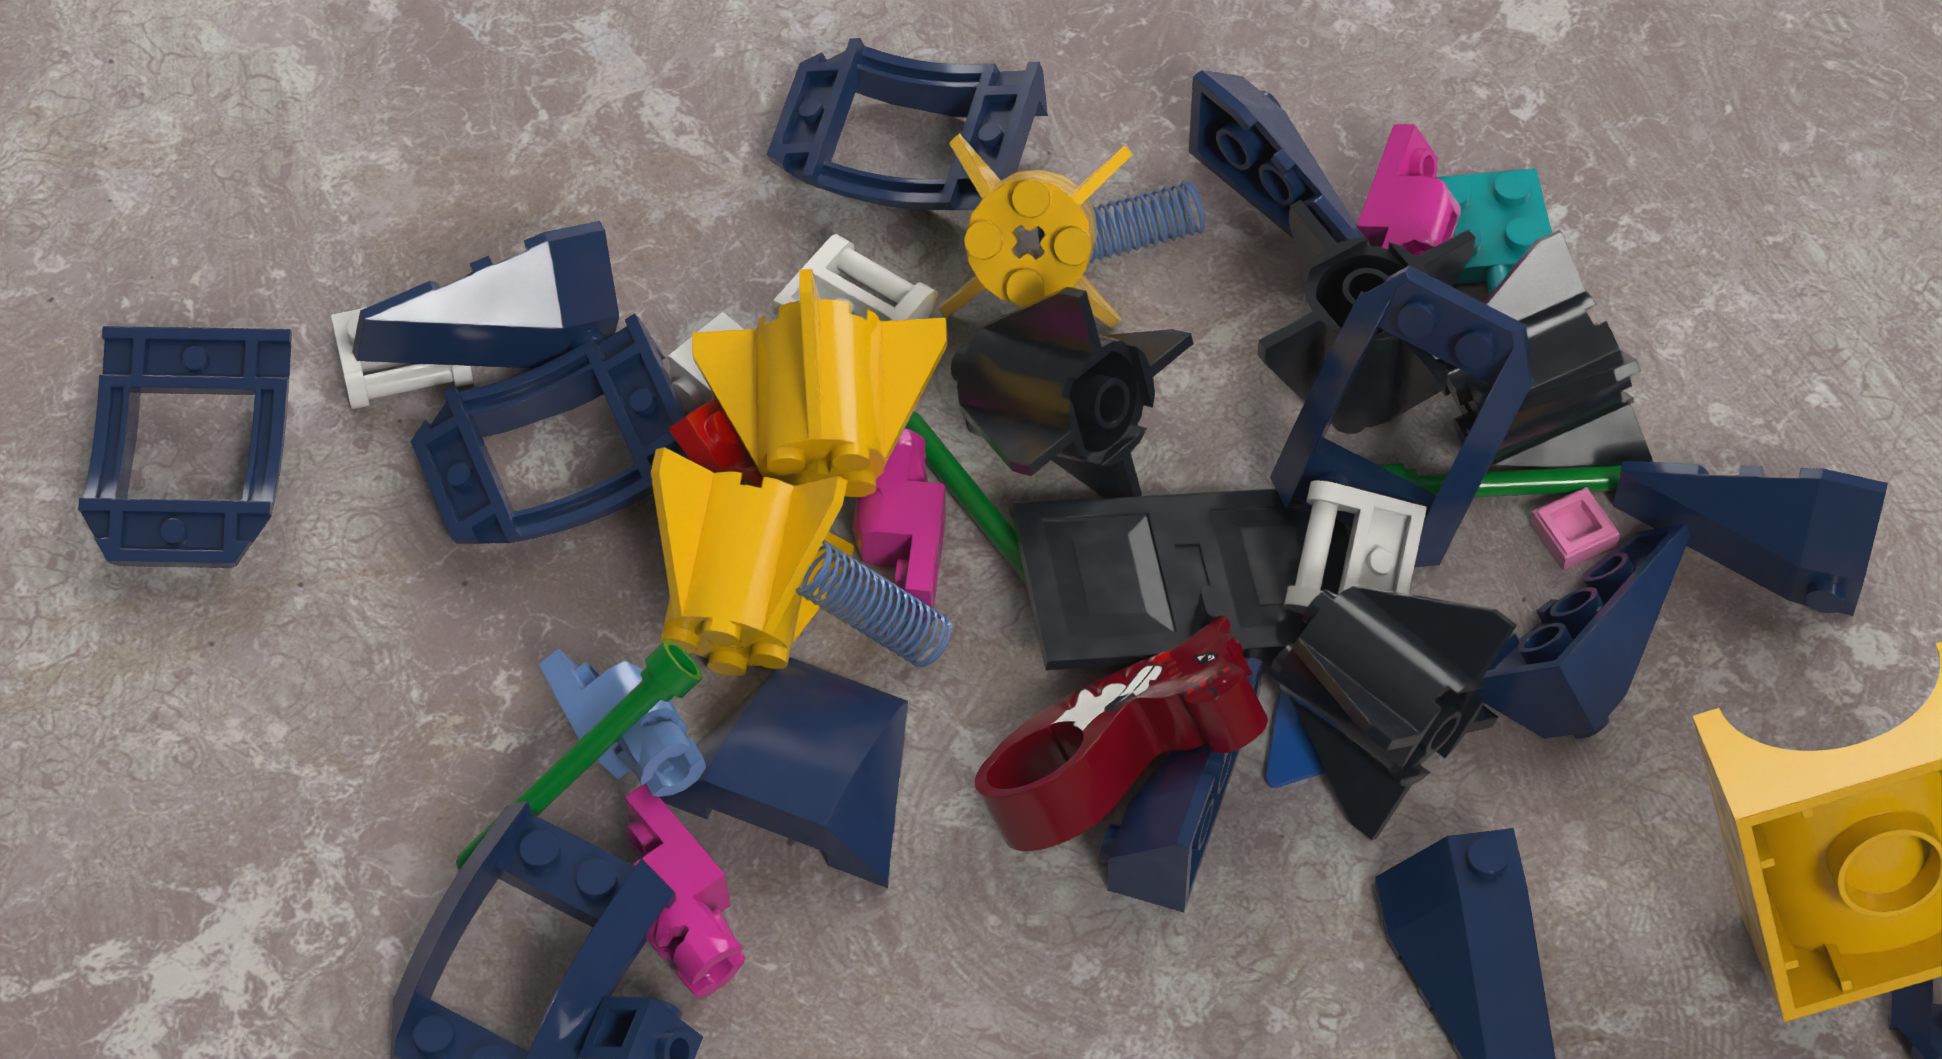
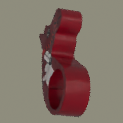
M1226 614L1213 620L1172 650L1162 652L1159 655L1120 669L1058 700L1023 723L999 744L979 768L975 777V788L1005 843L1010 848L1018 851L1042 850L1069 841L1084 833L1111 812L1149 763L1163 752L1190 750L1202 745H1208L1214 753H1228L1241 749L1263 733L1268 723V717L1247 678L1253 673L1242 654L1244 648L1240 640H1235L1233 635L1228 634L1231 623Z

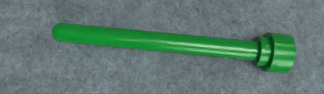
M913 411L905 428L914 431L925 439V461L1026 584L1015 530L922 416Z
M1403 463L1376 464L1435 495L1438 494L1447 474L1418 475L1416 469H1405ZM1621 466L1491 471L1486 473L1474 498L1574 493L1585 487L1590 492L1616 491Z
M670 640L663 641L645 659L647 667L640 673L642 681L512 804L528 801L532 814L538 816L660 700L669 702L674 696L683 698L703 679L701 670L695 661L676 643ZM496 819L459 853L456 859L459 871Z

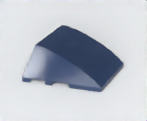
M789 657L786 668L775 669L752 693L696 744L706 764L700 779L684 791L659 798L667 805L704 819H708L711 811L716 810L827 853L828 866L888 888L908 701Z

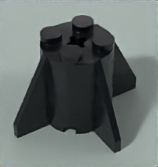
M1301 200L1290 205L1289 223L1305 284L1301 318L1260 339L1257 355L1268 368L1305 402L1361 292L1366 293L1383 284L1389 276L1408 266L1453 287L1474 253L1476 237L1468 229L1417 257L1404 247L1389 242L1388 249L1379 246H1368V238H1353L1337 243ZM1378 328L1331 424L1339 432L1356 434L1364 430L1365 427H1374L1386 423L1445 390L1448 373L1430 353Z
M1558 230L1536 240L1484 302V304L1526 324L1530 347L1527 361L1530 377L1535 379L1491 464L1578 468L1621 466L1623 461L1652 462L1651 453L1631 406L1634 403V397L1623 391L1632 387L1630 376L1641 372L1637 359L1619 349L1607 321L1593 324L1586 312L1587 309L1597 304L1584 288L1563 232ZM1436 359L1448 373L1446 389L1442 393L1444 396L1451 394L1462 415L1453 418V422L1463 444L1493 386L1441 359Z
M1065 287L987 323L971 339L968 346H962L955 352L950 369L953 379L958 382L959 405L969 432L983 437L1011 471L1032 476L1052 460L1103 498L1142 496L1131 452L1140 443L1147 429L1146 427L1137 426L1142 416L1143 406L1153 408L1155 398L1153 377L1194 343L1191 333L1174 329L1098 335L1087 291Z
M1352 586L1337 596L1325 590L1317 595L1305 610L1302 620L1307 624V627L1295 644L1286 646L1273 660L1269 669V675L1279 682L1280 689L1290 697L1351 824L1369 839L1374 840L1378 838L1411 786L1423 780L1431 773L1421 765L1435 752L1445 759L1466 733L1491 728L1499 718L1483 705L1484 698L1475 692V690L1487 688L1486 681L1482 678L1517 626L1497 609L1364 586Z

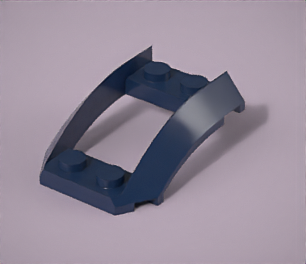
M850 38L846 51L826 60L821 52L799 63L767 156L772 163L806 184L856 200L912 210H975L982 201V198L956 154L954 155L947 179H915L886 176L831 162L854 95L858 93L892 105L952 117L967 118L961 134L962 137L997 177L1003 180L1018 170L1034 117L1048 116L1043 68L1040 62H1028L1026 70L1000 72L996 64H947L921 61L885 53L865 46L861 38Z
M1411 266L1389 276L1383 284L1366 293L1361 292L1307 396L1271 473L1270 479L1286 510L1294 498L1312 507V505L1307 503V497L1311 481L1316 480L1333 482L1425 506L1427 508L1414 568L1440 565L1535 380L1530 377L1527 361L1530 347L1526 324ZM1378 328L1493 386L1437 495L1324 438ZM1337 511L1336 520L1352 528L1355 514Z
M635 313L624 319L627 327L598 344L593 339H590L552 361L500 382L458 391L453 386L443 392L447 401L431 424L424 420L412 438L411 444L450 537L456 544L515 543L554 534L592 522L619 511L653 493L651 469L656 449L665 447L690 460L669 431L671 426L687 416L662 362L665 359L664 355ZM604 394L635 461V465L575 494L536 507L514 511L482 437L508 432L573 410Z
M103 326L102 339L105 341L103 372L99 374L93 446L83 498H79L78 510L92 531L96 543L107 562L117 566L233 568L237 566L273 513L286 431L292 331L290 329ZM141 393L255 395L250 451L242 500L127 498L137 440Z
M528 801L506 806L447 889L409 961L393 999L390 1059H579L603 996H612L626 971L647 942L646 933L664 907L670 909L677 899L675 892L642 858L634 866L532 814ZM498 879L593 927L557 989L529 1052L430 1000L460 938Z

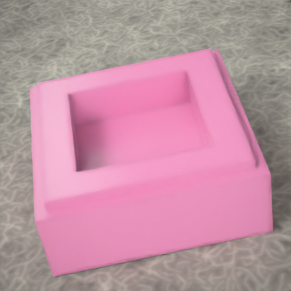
M1587 487L1532 511L1531 526L1563 571L1618 546L1620 533Z

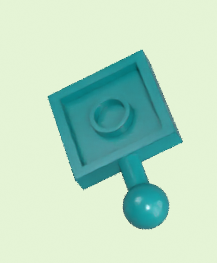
M1536 168L1436 177L1445 183L1461 206V215L1453 237L1468 229L1476 237L1474 253L1455 284L1487 282L1489 295H1491L1533 243L1542 237L1552 234Z

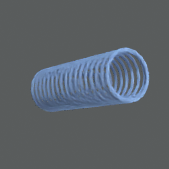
M1186 180V182L1182 181L1180 185L1173 184L1171 188L1164 186L1161 191L1159 189H1154L1152 193L1145 191L1143 196L1141 194H1136L1134 198L1127 196L1125 201L1118 198L1116 203L1109 201L1107 205L1100 203L1097 208L1092 206L1096 213V240L1099 253L1095 244L1090 263L1094 261V254L1098 260L1102 261L1104 254L1111 259L1113 251L1116 255L1120 256L1122 248L1129 254L1131 245L1133 249L1138 251L1140 243L1147 249L1150 242L1157 246L1159 239L1165 244L1168 237L1175 241L1177 234L1184 239L1186 231L1191 236L1194 235L1195 230L1202 234L1205 229V215L1195 185L1191 181ZM1174 188L1178 190V200L1173 192ZM1165 190L1169 193V202L1164 195ZM1188 190L1193 198V201L1197 209L1200 222V229L1197 226L1195 219L1193 217V213L1189 203ZM1156 193L1160 195V205L1155 198ZM1147 195L1151 198V208L1146 200ZM1137 198H1140L1142 201V211L1137 203ZM1129 200L1133 203V204H1132L1133 214H1132V212H1131V210H1130V208H1129V206H1128V201H1129ZM1183 201H1184V203H1185V206H1186V209H1187V213H1188V216H1189L1190 225H1191V230H1190L1189 225H1188L1187 220H1186V216H1185V212H1184V207H1183ZM1119 203L1123 205L1124 217L1119 209ZM1174 204H1175V206H1176V209H1177V212H1178V215H1179L1182 232L1180 231V228H1179V225H1178V222H1177V219H1176L1175 210H1174ZM1110 205L1114 208L1115 220L1110 212ZM1165 207L1170 218L1172 233L1170 231L1168 221L1166 218ZM1101 208L1105 210V221L1100 213ZM1156 210H1157V212H1158V215H1159V218H1160V221H1161L1162 230H1163V236H1162V233H1161L1160 228H1159V224H1158V220H1157V215H1156ZM1147 213H1148V215H1149V218H1150V221H1151V224H1152L1153 233H1154V238H1153L1152 233H1151V231H1150V227H1149V223H1148V218H1147ZM1138 216H1139L1140 221H1141V224H1142L1145 241H1144V239H1143V236H1142V233H1141V230H1140L1139 221H1138ZM1129 219L1133 227L1136 244L1131 233ZM1120 222H1121L1122 227H1123V231H1124V234H1125L1127 246H1126V244H1125V242H1124V239H1123V235H1122V231H1121V227H1120ZM1111 225L1113 227L1114 234L1116 237L1117 247L1114 242L1113 234L1111 231ZM1037 226L1038 239L1040 243L1045 233L1040 227ZM1102 228H1103V230H1104V234H1105V237H1106L1108 250H1107V247H1106V244H1105V241H1104V237H1103V233H1102Z
M826 540L823 541V546L819 548L818 552L826 549V553L818 557L809 567L803 580L802 589H796V593L799 596H803L806 600H811L814 605H818L822 610H826L837 619H841L845 624H849L853 629L864 633L868 638H872L883 647H887L890 652H895L897 656H902L905 661H909L915 667L923 668L935 662L942 655L950 640L952 630L950 619L936 611L932 606L921 602L917 597H913L909 592H905L895 583H891L887 578H883L872 569H868L864 564H860L856 559H852L834 545H830ZM825 558L823 566L816 573L813 581L806 586L813 569ZM836 560L835 566L829 571L831 563ZM844 565L843 571L837 575L839 567ZM851 570V575L844 581L847 572ZM859 574V579L852 585L854 577ZM867 579L866 585L860 589L862 581ZM874 584V589L868 593L870 586ZM819 587L818 594L814 596V591ZM882 588V593L876 597L877 591ZM827 591L826 599L821 601V596ZM854 591L853 595L851 596V598H850L849 601L847 602V600H848L850 594ZM890 593L889 598L883 603L885 595ZM862 595V597H861V599L859 600L858 604L855 606V604H856L858 598ZM835 596L833 604L829 605V601ZM897 598V603L891 607L892 601ZM870 599V602L868 603V605L866 606V608H865L864 611L862 612V610H863L865 604H866L867 601ZM842 601L841 608L837 610V605ZM905 602L904 608L899 611L900 605ZM878 603L876 609L874 610V612H873L872 615L870 616V614H871L873 608H874L875 605ZM850 606L849 612L844 615V610ZM886 607V609H885L884 613L882 614L881 618L877 621V619H878L880 613H881V612L883 611V609ZM912 607V612L907 615L908 609ZM857 611L856 618L852 620V615ZM894 611V613H893L891 619L889 620V622L887 623V625L884 627V625H885V623H886L888 617H889V616L891 615V613ZM920 611L919 617L914 620L915 614ZM865 615L864 622L859 624V620ZM901 616V619H900L899 623L897 624V626L895 627V629L892 631V629H893V627H894L896 621H897V620L899 619V617ZM927 616V621L922 624L923 618ZM941 619L942 633L938 644L926 659L916 661L915 659L921 657L933 643L938 631V622ZM909 620V623H908L907 627L905 628V630L903 631V633L899 636V634H900V632H901L903 626H904V625L907 623V621ZM935 620L930 640L925 648L918 655L914 656V651L927 636L930 623ZM872 621L871 627L867 629V624ZM946 623H947V626H948L947 637H946V639H945V641H944V644H943L942 648L939 650V648L941 647L942 642H943V640H944V637H945ZM917 624L915 631L913 632V634L911 635V637L907 640V638H908V636H909L911 630H912V629L914 628V626ZM880 625L879 632L875 634L874 629ZM887 630L886 637L882 638V634ZM923 632L921 638H920L919 641L917 642V640H918L920 634ZM895 635L894 641L890 643L889 639ZM902 640L901 646L897 648V643ZM909 645V650L905 652L904 648Z

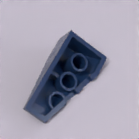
M1201 70L1193 76L1189 153L1291 238L1293 236L1289 223L1290 205L1299 200L1304 203L1337 243L1353 238H1364L1287 113L1281 108L1274 96L1266 91H1260L1243 76Z
M596 221L542 232L524 240L526 251L496 264H493L490 257L486 256L470 263L472 272L461 279L442 287L436 282L428 281L360 310L352 350L356 361L534 369L564 355L590 339H593L598 344L615 334L619 320L606 233L602 223Z
M1622 462L1613 507L1654 529L1686 523L1691 533L1686 545L1687 547L1790 602L1808 605L1813 610L1822 613L1838 612L1851 616L1854 615L1865 580L1888 483L1824 468H1801L1799 478L1764 477L1765 473L1762 466L1741 465L1739 475L1732 476L1710 475L1699 464Z
M1686 523L1635 532L1582 574V580L1586 585L1585 588L1571 592L1560 600L1550 599L1536 610L1542 622L1520 639H1518L1515 633L1510 635L1482 678L1486 681L1487 688L1475 690L1476 693L1484 698L1483 703L1544 739L1573 735L1576 739H1583L1601 731L1609 722L1608 716L1628 693L1691 533Z
M1250 657L1246 662L1253 674L1247 678L1259 698L1263 660ZM1202 745L1190 750L1170 752L1128 803L1121 826L1114 824L1108 826L1099 862L1108 864L1107 891L1185 912L1241 749L1228 753H1214L1208 745Z
M1514 828L1446 836L1375 877V888L1387 943L1398 960L1403 959L1419 986L1418 994L1428 1010H1434L1454 1043L1453 1051L1458 1059H1556L1528 888Z

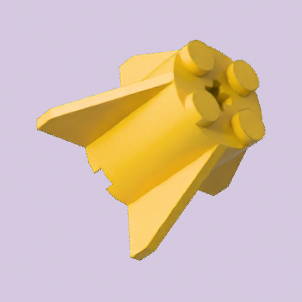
M959 133L949 144L982 198L980 204L971 214L964 238L968 263L975 276L939 307L940 311L946 317L950 316L985 288L1001 300L1013 302L1015 305L1023 307L1065 287L1086 290L1093 315L1111 329L1114 328L1122 318L1083 275L1092 257L1097 238L1095 210L1088 198L1133 153L1126 145H1123L1078 186L1062 174L1043 170L1019 171L1000 180ZM1022 225L1028 231L1035 229L1037 226L1040 227L1045 233L1040 242L1042 248L1026 246L1020 239L1018 227Z
M812 269L799 270L800 301L789 302L779 306L777 319L767 323L764 315L758 320L757 329L692 332V356L694 362L763 477L778 479L793 486L839 476L848 481L845 492L847 497H865L876 491V479L884 473L885 465L947 348L946 317L880 321L876 313L867 309L866 320L861 316L851 314L850 302L819 299Z
M665 447L656 449L651 469V479L670 593L659 644L665 640H670L679 645L688 654L694 653L709 659L707 667L713 672L726 676H744L747 666H763L772 669L786 668L792 644L820 609L811 600H806L803 596H799L796 593V589H802L803 580L809 567L818 557L826 553V549L818 552L819 548L823 546V541L826 540L830 545H834L838 550H842L851 558L853 557L855 545L829 532L843 505L848 481L835 476L793 486L778 479L764 476L762 487L758 488L740 485L743 473L729 471L713 473ZM825 558L813 569L806 586L813 581L816 573L823 566ZM836 560L831 563L829 571L835 566ZM844 565L839 567L837 575L843 571ZM819 587L814 591V596L818 594ZM827 591L821 596V601L826 599Z

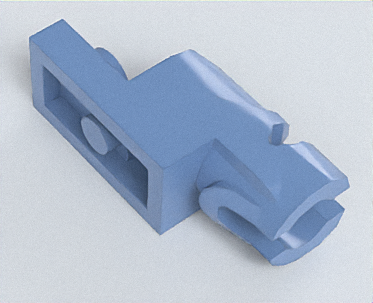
M559 648L539 663L544 676L579 740L642 681L640 673L643 669L627 661L619 663L600 675L589 662L585 661L578 666ZM660 700L597 760L618 780L631 770L637 776L641 786L646 784L652 796L657 797L670 796L684 791L700 779L706 768L703 756L692 737L686 738V724L679 716L671 700L669 702Z

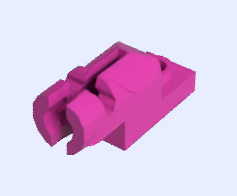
M1415 124L1393 125L1357 227L1364 237L1368 238L1371 246L1388 249L1389 242L1404 247L1417 257L1453 237L1461 215V206L1445 183L1436 178L1438 157Z
M904 428L885 465L884 473L876 479V491L865 497H857L852 530L858 550L865 563L896 568L895 584L905 592H909L913 597H917L921 602H925L928 606L934 608L946 523L945 484L928 482L925 467L926 441L914 431ZM912 607L908 609L907 615L912 612ZM920 611L915 614L914 620L919 617ZM927 616L923 618L922 624L927 621Z
M644 784L625 796L630 824L625 826V832L634 848L642 856V859L675 892L677 898L670 909L664 907L646 933V938L658 951V955L662 959L673 961L678 968L675 973L696 997L702 998L725 985L738 972L746 959L741 953L744 947L734 937L721 913L731 906L726 875L659 797L652 796L647 785ZM640 860L635 862L633 865L636 866Z

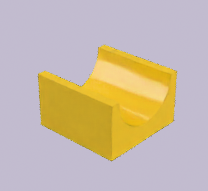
M1942 641L1936 643L1940 673L1935 688L1927 701L1917 712L1899 726L1880 736L1855 745L1817 751L1782 749L1759 743L1740 733L1726 720L1720 708L1692 716L1740 913L1784 1022L1942 977Z

